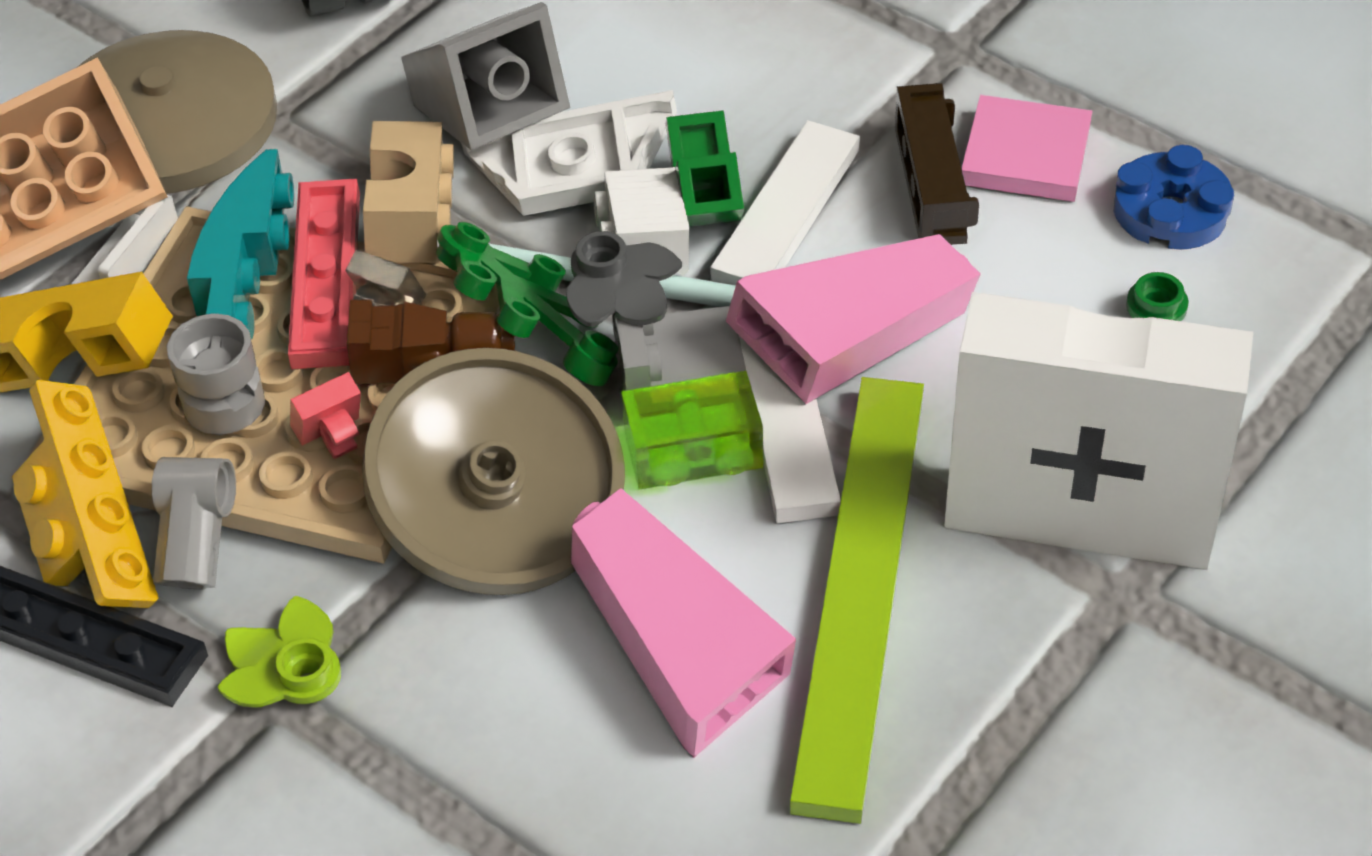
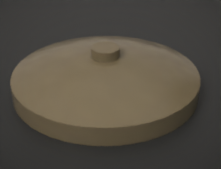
M169 30L142 34L110 45L90 56L79 65L81 66L98 57L119 92L140 134L166 194L204 186L240 168L265 144L276 122L277 100L272 77L267 66L255 52L225 36L193 30Z
M476 348L451 352L429 360L410 371L392 387L378 406L368 430L362 460V479L367 504L376 525L393 549L409 564L432 579L453 588L485 595H511L550 586L576 571L571 564L573 523L581 511L591 503H602L620 488L624 490L625 462L622 446L610 417L595 396L577 379L554 364L536 356L507 349Z

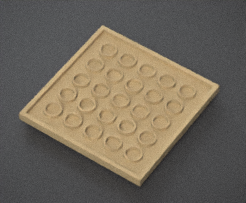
M186 206L143 273L173 315L149 368L96 377L86 364L74 383L75 385L87 386L92 392L128 504L155 510L152 499V477L157 461L161 457L229 459L235 470L236 496L232 511L227 517H222L221 526L384 564L392 546L382 535L369 510L362 479V460L372 418L386 394L395 384H356L361 392L359 419L354 421L359 431V435L354 437L358 445L357 449L334 459L322 437L303 446L300 444L290 426V399L347 372L350 373V366L291 369L288 344L296 228L289 227L288 250L279 251L277 274L260 276L259 294L250 295L249 298L254 311V336L251 341L265 396V405L261 415L251 425L237 432L223 435L204 433L192 427L185 418L178 394V386L174 380L168 359L167 344L171 334L182 323L196 317L187 275L200 232L211 211ZM358 241L356 300L372 299L373 306H395L404 304L405 301L447 311V322H451L453 316L460 312H495L499 314L500 306L496 283L486 300H475L464 295L455 287L453 281L457 272L444 265L439 259L438 263H365V244ZM43 434L40 437L37 444L35 445L32 452L30 453V455L44 441Z

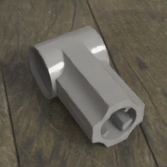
M161 457L157 461L152 477L153 504L156 512L160 515L154 583L182 589L205 590L206 588H215L222 517H227L231 513L236 496L235 470L229 459Z

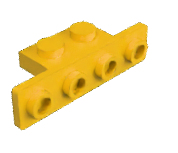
M37 380L29 389L44 441L12 475V480L14 483V494L20 503L29 532L31 550L37 559L43 582L54 586H68L85 568L95 602L98 605L150 608L158 600V594L92 392L87 386Z

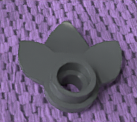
M597 231L587 234L579 240L571 256V271L574 279L566 290L568 307L574 317L588 327L599 325L613 313L621 321L634 325H648L661 321L667 311V299L659 281L676 274L682 268V261L672 251L656 243L646 242L625 245L624 240L612 232Z

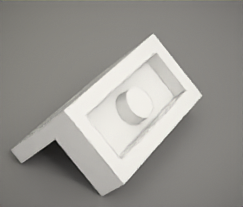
M167 195V198L148 206L141 215L133 214L125 218L72 284L141 271L144 273L178 219L172 196Z

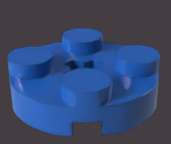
M1177 145L1172 147L1169 152L1144 155L1132 162L1123 164L1119 168L1113 212L1120 226L1137 240L1149 244L1150 236L1158 239L1169 240L1168 249H1192L1206 245L1221 235L1225 229L1227 218L1231 214L1234 190L1229 179L1219 168L1203 160L1200 150L1190 145ZM1163 197H1177L1182 199L1183 203Z

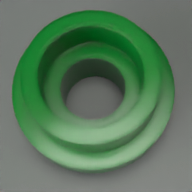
M1151 272L1141 276L1136 284L1130 288L1127 294L1126 308L1132 318L1154 317L1182 321L1187 314L1189 300L1184 291V286L1179 279L1168 273Z

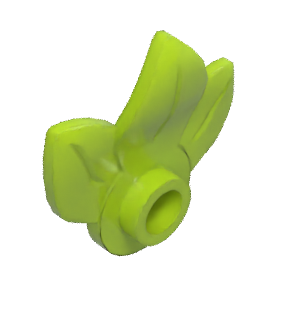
M293 596L281 614L278 629L228 628L225 632V643L229 661L235 671L225 677L218 685L220 694L231 702L244 707H263L283 699L296 704H310L329 696L340 682L341 666L338 656L330 648L334 629L328 615L311 601L299 596ZM305 673H313V674L308 675V676L300 677L301 675H303V674H305Z

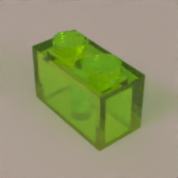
M746 370L621 391L624 433L638 490L657 486H673L681 482L720 475H736L744 471L763 468V424Z

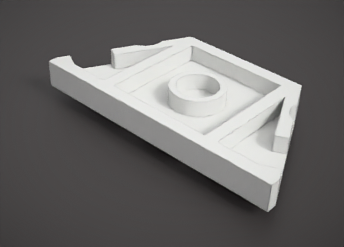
M673 90L559 112L474 150H470L462 143L461 145L464 154L525 216L594 202V192L605 191V171L650 169L667 134L665 126L666 117L676 116L677 108Z

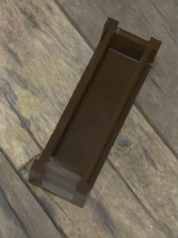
M942 83L897 86L895 133L918 238L940 234L950 245L967 244V227L975 226L978 223L979 200L977 197H970L969 193H967L952 131L955 116L954 100L944 98Z

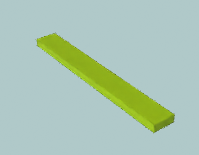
M870 377L861 378L790 799V815L857 824L862 823L923 402L924 383Z

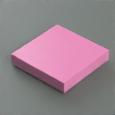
M980 95L962 165L965 185L1075 202L1091 125L1092 110Z

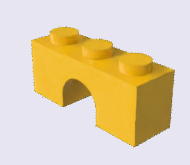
M142 271L0 297V393L31 388L37 380L48 381L55 367L76 350L96 377L147 369L173 315Z

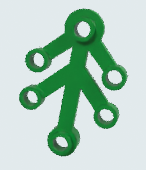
M459 222L457 226H442L437 235L439 246L436 250V255L444 265L457 272L453 283L461 293L472 299L483 301L487 299L496 283L500 312L496 320L505 331L520 338H528L537 322L540 321L570 347L563 358V365L573 376L593 386H604L618 364V359L615 356L618 352V346L612 339L600 332L588 330L583 334L561 315L571 317L579 324L586 326L580 323L568 307L567 297L555 292L566 274V270L560 263L542 254L534 255L532 261L528 263L492 248L489 245V236L479 227L467 222Z

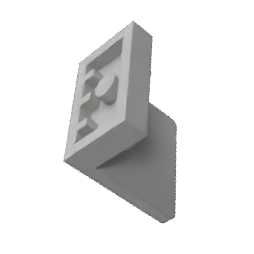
M730 306L667 313L661 321L648 325L629 324L618 319L614 313L612 314L615 343L618 346L617 356L628 419L750 403L751 390L739 335L726 322Z

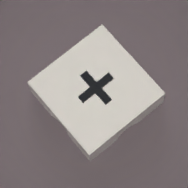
M972 292L959 351L944 528L1208 570L1247 397L1253 331L1154 317H1113L1088 312L1070 305Z

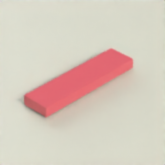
M357 179L298 183L288 358L291 369L349 366L347 350L350 300H356L360 204Z

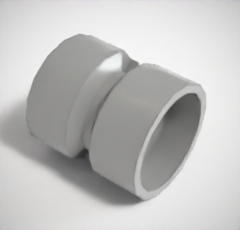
M223 314L196 316L182 323L171 334L167 344V352L174 380L178 386V394L185 418L192 427L204 433L217 435L237 432L251 425L262 413L265 405V396L256 365L250 332L242 321Z

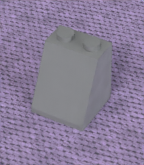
M543 2L496 17L401 57L414 106L434 122H442V128L470 150H474L570 108L548 8Z

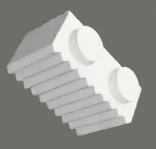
M675 167L605 171V191L594 192L596 227H600V231L617 234L624 240L625 245L651 242L666 247L682 261V268L678 273L684 276L689 271V223Z

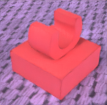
M347 372L290 399V426L300 444L303 446L322 437L334 459L358 447L354 437L359 435V431L354 421L359 419L361 392L350 373Z

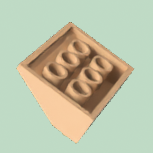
M98 57L0 104V280L168 197L140 134L119 92Z

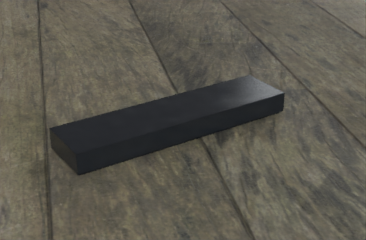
M0 566V641L170 707L174 706L208 657L205 643L201 640L110 606H100L94 600Z

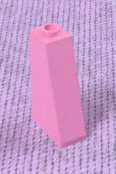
M938 234L746 276L736 283L726 322L796 395L807 404L964 314L981 273L970 264L964 255L960 254Z
M622 488L602 503H591L577 516L572 526L571 564L683 748L695 758L790 675L796 638Z

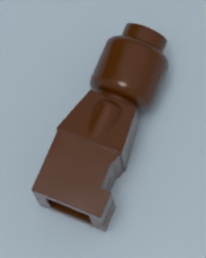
M372 299L350 300L347 333L350 374L355 384H396L406 374L421 364L451 352L476 348H497L515 351V336L505 331L497 323L496 318L498 314L495 312H460L453 316L451 322H447V311L404 301V304L395 306H373Z

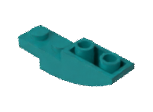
M278 149L264 150L228 186L212 209L200 232L187 275V282L196 316L223 314L242 321L247 327L251 339L254 336V311L252 303L249 302L250 295L259 294L260 276L277 274L279 251L288 250L289 223L287 215L284 214V209L293 208L294 182L291 173H282Z

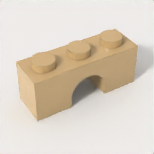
M373 121L370 142L371 180H366L363 206L365 263H438L436 250L439 242L437 235L442 226L451 225L454 145L443 144L442 122Z

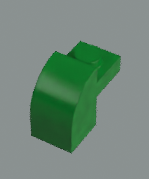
M724 110L666 117L665 126L671 167H675L689 227L741 221L744 212V202L736 152L730 153Z

